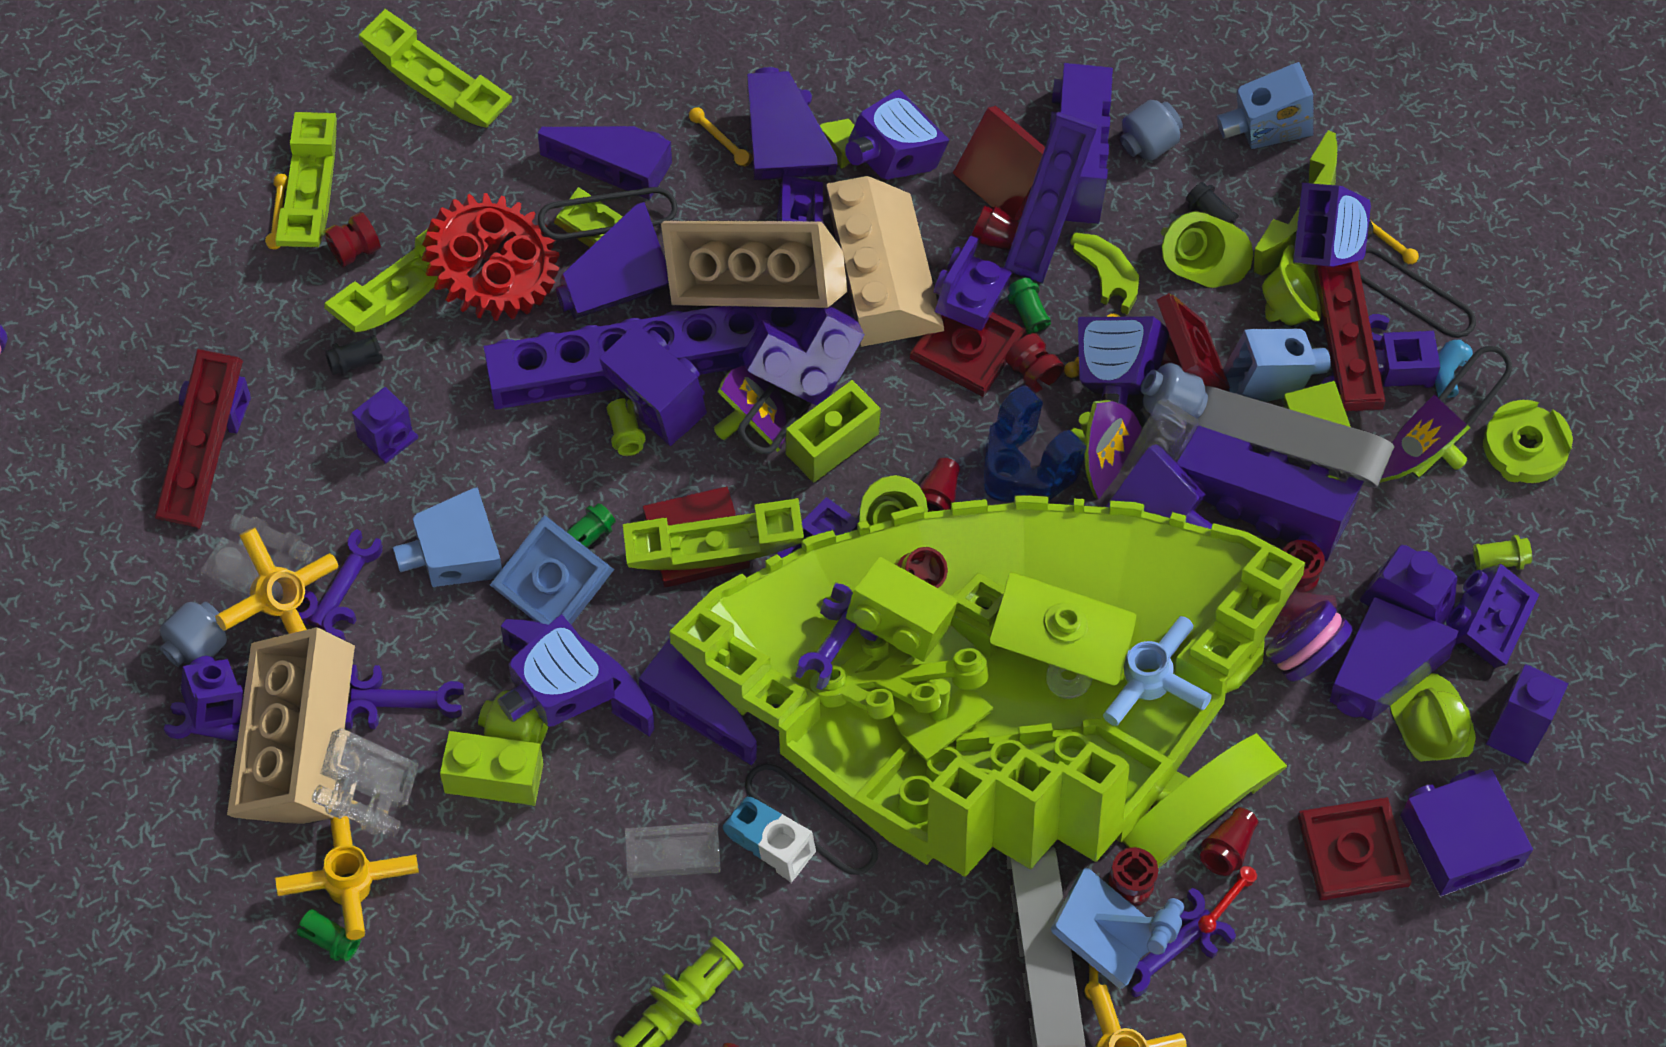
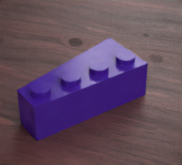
M1064 63L1062 79H1054L1052 103L1059 104V112L1098 125L1065 221L1099 224L1108 174L1106 167L1109 154L1108 137L1110 129L1112 67ZM1051 112L1049 135L1057 112Z
M1198 426L1177 464L1204 491L1206 495L1203 500L1216 506L1218 512L1227 518H1240L1254 525L1257 531L1265 537L1272 539L1279 537L1287 542L1295 540L1313 542L1323 552L1325 561H1328L1350 521L1364 481L1349 476L1346 483L1328 477L1329 469L1312 464L1310 469L1306 470L1291 465L1288 461V455L1273 450L1259 454L1253 452V447L1249 442Z

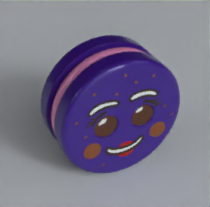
M1330 601L1318 602L1290 622L1268 646L1266 656L1273 664H1277L1288 681L1295 682L1314 672L1329 660L1350 637L1352 626L1345 618H1341V615L1336 612L1337 609Z

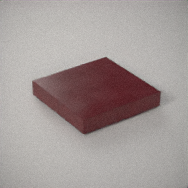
M995 105L987 108L953 174L993 208L997 206L1017 221L1023 214L1045 146Z
M1168 293L1157 299L1183 371L1202 378L1205 386L1230 392L1231 387L1205 321L1173 294Z
M994 312L990 315L982 331L941 315L944 331L922 335L911 351L910 359L984 397L1006 365V354L1016 342L1025 336L1026 329Z
M728 486L643 506L645 521L667 518L668 525L736 516ZM750 561L716 567L659 571L664 588L747 569L750 568Z
M1388 797L1299 811L1298 820L1320 901L1410 886L1412 881Z

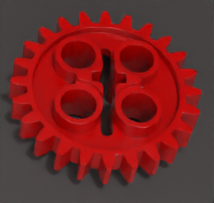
M484 193L480 203H477L475 198L468 194L463 205L458 200L453 199L449 209L441 207L436 219L432 218L422 243L426 247L422 261L429 263L426 270L427 276H438L433 288L435 290L444 288L449 290L445 301L451 302L456 298L462 300L460 311H466L471 305L476 307L477 318H481L485 310H490L493 319L498 321L502 311L505 310L511 319H515L519 309L529 314L534 304L540 306L546 295L550 293L555 283L553 279L556 278L559 272V267L554 265L560 256L559 252L551 250L556 240L543 237L544 233L541 232L539 226L532 223L536 214L534 211L525 216L520 213V202L509 208L506 207L505 196H501L497 204L491 202L488 193ZM507 236H513V238L504 243L500 253H494ZM482 259L488 260L475 277H469V275L478 270Z

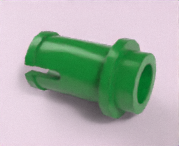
M1022 278L1008 287L1009 295L1007 298L1010 304H1015L1027 334L1045 330L1051 325V320L1047 316L1038 296L1040 288L1037 283H1032L1030 278Z
M600 503L594 507L589 505L585 509L587 514L567 531L586 548L593 544L603 533L609 535L613 531L611 526L616 523L613 515Z
M314 909L309 910L304 915L299 924L301 927L297 929L298 936L306 938L330 952V958L335 961L340 959L349 961L356 953L361 939H348L344 927L324 917Z

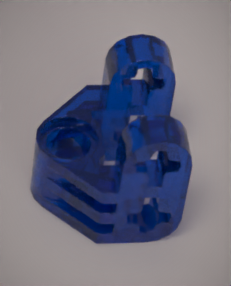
M1026 385L1014 390L1003 401L998 412L997 421L990 426L987 438L983 479L984 490L992 499L1001 502L1014 503L1015 496L1020 495L1048 497V501H1050L1078 478L1086 452V445L1074 432L1065 430L1047 445L1042 454L1040 466L1032 470L1030 467L1031 462L1018 448L1029 441L1035 434L1043 401ZM998 473H1008L1011 477L1001 476Z

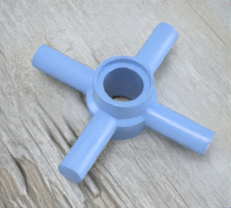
M1180 616L1159 643L1144 641L1128 650L1124 664V676L1127 684L1103 714L1104 719L1108 723L1118 726L1139 698L1154 700L1163 696L1167 691L1201 710L1208 706L1211 700L1210 693L1173 674V663L1170 657L1194 628L1193 623L1189 619ZM1145 669H1154V670H1156V671H1154V672H1143L1142 670H1145Z

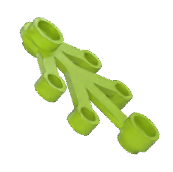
M862 637V649L840 667L832 666L828 685L821 690L816 687L820 673L817 672L810 680V689L820 696V704L823 706L838 707L850 702L866 710L868 715L874 719H884L894 713L893 696L913 705L917 712L931 713L941 705L939 688L932 683H922L915 686L910 684V682L952 677L953 684L958 688L966 690L976 689L983 686L988 680L987 661L978 650L964 648L955 653L953 660L908 666L916 658L898 650L876 669L862 672L873 661L884 659L889 654L887 641L880 637L876 641ZM864 688H878L871 692L864 690Z

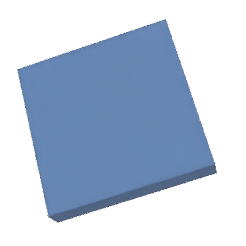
M544 515L490 586L535 622L549 625L554 619L563 614L572 625L615 569Z

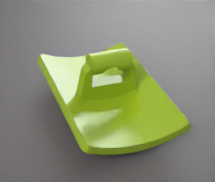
M1010 572L989 641L995 646L1111 685H1117L1126 661L1137 615L1101 601L1015 572Z

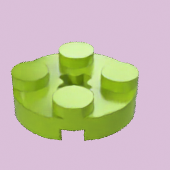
M1517 400L1501 406L1494 413L1493 418L1485 429L1483 447L1489 462L1501 473L1503 478L1510 482L1539 483L1553 478L1564 468L1572 448L1573 436L1566 420L1554 409L1548 412L1543 408L1537 407L1539 402ZM1525 434L1529 440L1536 439L1538 443L1534 445V448H1526L1519 443L1521 435Z

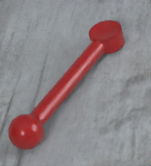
M1243 866L1237 874V882L1213 911L1199 919L1198 927L1203 933L1213 932L1216 929L1217 919L1241 890L1255 882L1257 873L1252 867Z

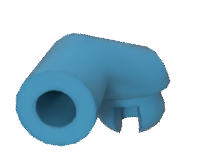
M1452 340L1445 343L1438 353L1441 367L1435 380L1438 397L1454 379V371L1458 366H1464L1466 364L1465 361H1468L1473 355L1472 348L1462 340ZM1457 385L1447 398L1456 397L1459 394Z

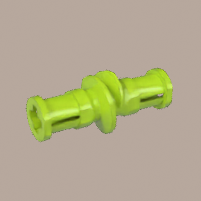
M713 936L708 941L710 947L692 966H688L680 974L677 981L667 973L662 976V982L667 992L654 986L649 989V992L657 1002L650 1005L642 1013L643 1017L623 1038L618 1035L614 1039L615 1044L618 1047H636L654 1028V1031L639 1047H660L666 1040L670 1041L685 1020L700 1026L702 1021L696 1009L715 994V989L734 969L740 971L744 967L741 960L722 941ZM722 958L720 963L704 978L708 970Z

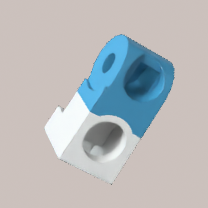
M745 797L722 826L730 839L746 850L752 851L755 856L776 868V873L791 883L816 852L812 831L752 797Z

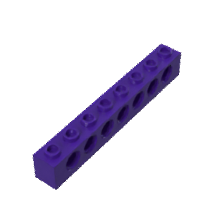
M708 306L705 309L688 312L671 311L663 316L646 319L630 318L621 323L605 326L588 325L579 330L563 333L546 332L537 337L521 340H500L495 344L484 346L494 409L618 389L605 377L599 358L636 323L647 333L652 330L657 332L670 348L668 351L678 360L681 357L688 359L701 375L745 366L742 354L762 319L775 326L780 323L789 324L790 326L779 328L800 338L816 308ZM739 330H744V331H747L748 333H746V334H737V333H734V332L739 331ZM697 337H703V338H706L707 340H704V341H694V340H692V339L697 338ZM569 359H580L576 363L566 362ZM527 366H538L534 370L524 369Z

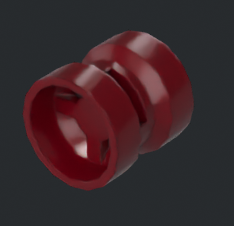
M363 212L351 216L346 225H333L323 231L330 251L343 268L354 263L356 256L360 255V253L363 252L370 255L381 248L378 236Z
M1037 333L1021 338L1005 356V361L1013 371L1021 372L1024 376L1023 382L1032 393H1038L1056 382L1065 367L1055 354H1049L1046 351V343Z
M1307 540L1289 542L1283 548V551L1305 562L1307 567H1304L1303 576L1290 596L1304 597L1316 589L1325 564L1324 554L1313 542Z
M930 547L917 548L900 557L894 563L909 573L912 571L913 575L936 588L941 587L947 578L948 567L945 558L936 549Z
M1137 847L1126 848L1119 852L1113 860L1108 885L1133 906L1141 905L1153 893L1159 872L1157 861L1145 849Z

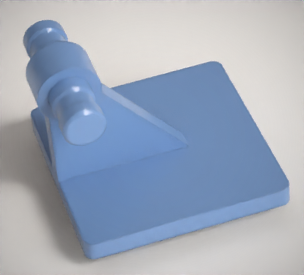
M1086 867L1078 873L1051 927V931L1116 987L1122 989L1129 984L1141 957L1148 952L1157 955L1163 954L1167 943L1175 941L1182 926L1180 915L1184 910V905L1180 900L1170 898L1166 901L1164 909L1157 911L1154 917H1146Z

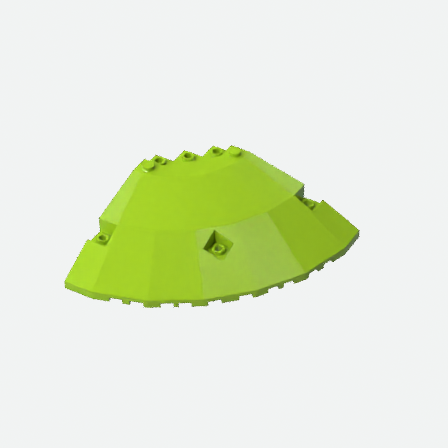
M1020 495L1015 496L1014 503L988 506L987 499L954 502L951 503V510L924 512L923 506H916L891 513V520L869 526L867 520L857 523V530L837 536L833 530L810 536L801 541L802 548L783 558L776 554L765 560L766 567L746 578L743 574H740L712 589L669 631L670 643L741 715L749 712L779 730L781 755L886 840L926 865L934 858L966 877L986 853L994 847L1031 870L1057 839L1097 862L1115 840L1122 842L1132 831L1135 824L1148 812L1225 702L1227 681L1247 658L1251 660L1303 576L1305 562L1248 532L1213 523L1211 529L1186 523L1185 515L1172 512L1170 518L1144 511V504L1137 502L1110 501V507L1084 506V499L1074 498V505L1048 504V497ZM920 547L936 549L943 555L947 562L948 573L945 582L938 589L958 599V603L948 630L926 660L922 662L916 658L908 666L953 660L955 653L959 650L974 648L986 658L988 680L983 686L973 690L994 708L991 713L928 762L899 733L892 716L884 719H874L868 715L866 710L850 702L838 707L823 706L820 704V696L810 689V680L817 671L807 670L800 679L796 677V669L801 656L806 653H816L838 622L829 620L820 613L825 598L835 603H840L831 598L834 585L836 583L844 584L853 592L880 556L894 564L900 557ZM1015 572L1135 613L1137 617L1129 650L1136 644L1144 641L1159 643L1180 616L1189 619L1193 623L1194 628L1170 657L1173 663V674L1210 693L1211 700L1208 706L1201 710L1167 691L1163 696L1154 700L1139 698L1118 726L1108 723L1104 719L1103 714L1127 684L1124 676V667L1119 683L1111 685L990 643L989 639L1009 573ZM857 626L831 662L832 666L840 667L862 649L861 638L863 636L859 633ZM888 642L889 654L884 659L873 661L862 672L876 669L899 649ZM1145 669V670H1142V671H1143V672H1154V671H1156V670H1154V669ZM876 687L864 688L868 692L878 689ZM779 704L781 706L779 708H774L771 705ZM1134 760L1135 765L1132 771L1129 772L1128 762Z

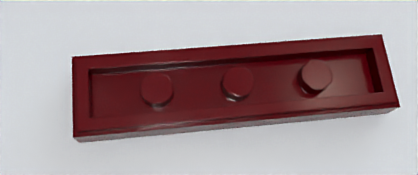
M1358 261L1334 267L1315 265L1314 275L1334 381L1345 411L1383 410L1385 397Z
M197 349L155 519L201 529L243 360L239 357Z

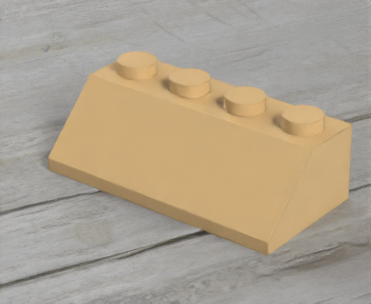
M869 176L827 183L829 211L836 242L843 250L846 284L854 319L858 320L865 334L860 342L861 347L944 331L941 314L935 312L938 301L936 294L933 293L934 285L911 194Z
M664 221L661 223L672 305L828 308L847 292L843 250L822 222Z
M318 627L251 643L227 815L234 818L297 824L334 818L355 645Z

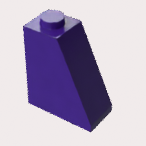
M764 67L757 69L755 73L747 74V98L754 180L780 179L783 175L792 177L836 175L837 155L789 71L779 72L778 68Z
M645 202L636 204L562 274L559 280L561 286L556 287L557 297L563 311L570 310L574 320L669 288L666 260Z
M1374 597L1334 682L1330 702L1337 705V708L1348 716H1362L1372 721L1450 659L1459 631Z
M1525 664L1514 681L1486 745L1528 764L1551 724L1569 683Z

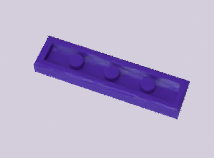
M1057 112L1004 269L1040 283L1044 282L1098 125Z

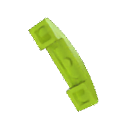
M386 9L359 34V40L400 80L462 120L487 128L512 102L511 95L482 75L473 79L418 41L417 30Z
M294 113L290 140L292 158L284 208H280L275 240L276 246L319 247L328 218L334 169L336 113Z
M1327 131L1310 158L1309 183L1335 185L1337 139L1336 133L1332 131ZM1299 208L1289 224L1275 219L1271 221L1255 247V273L1262 276L1275 270L1280 265L1286 247L1295 245Z
M427 230L415 238L414 250L364 286L354 281L326 301L324 309L354 332H361L380 326L414 306L433 289L438 276L426 275L429 263L422 261V256L426 249L422 243Z
M799 499L755 504V513L676 525H668L667 518L623 524L627 565L629 568L649 570L697 569L749 561L791 548L804 540Z
M1256 733L1232 746L1181 783L1144 815L1122 842L1127 848L1137 847L1151 853L1157 861L1159 868L1184 849L1187 841L1247 794L1257 792L1285 770L1287 765Z

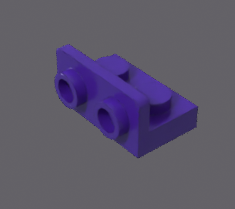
M970 236L963 249L956 247L953 251L947 268L949 272L942 270L937 279L933 293L940 296L935 312L982 331L1005 291L1012 271L999 267L993 262L975 257L974 253L978 238Z
M1498 564L1483 570H1476L1467 578L1463 585L1465 592L1461 601L1446 620L1448 627L1459 631L1455 645L1464 643L1494 668L1507 664L1539 597L1536 591L1502 564Z

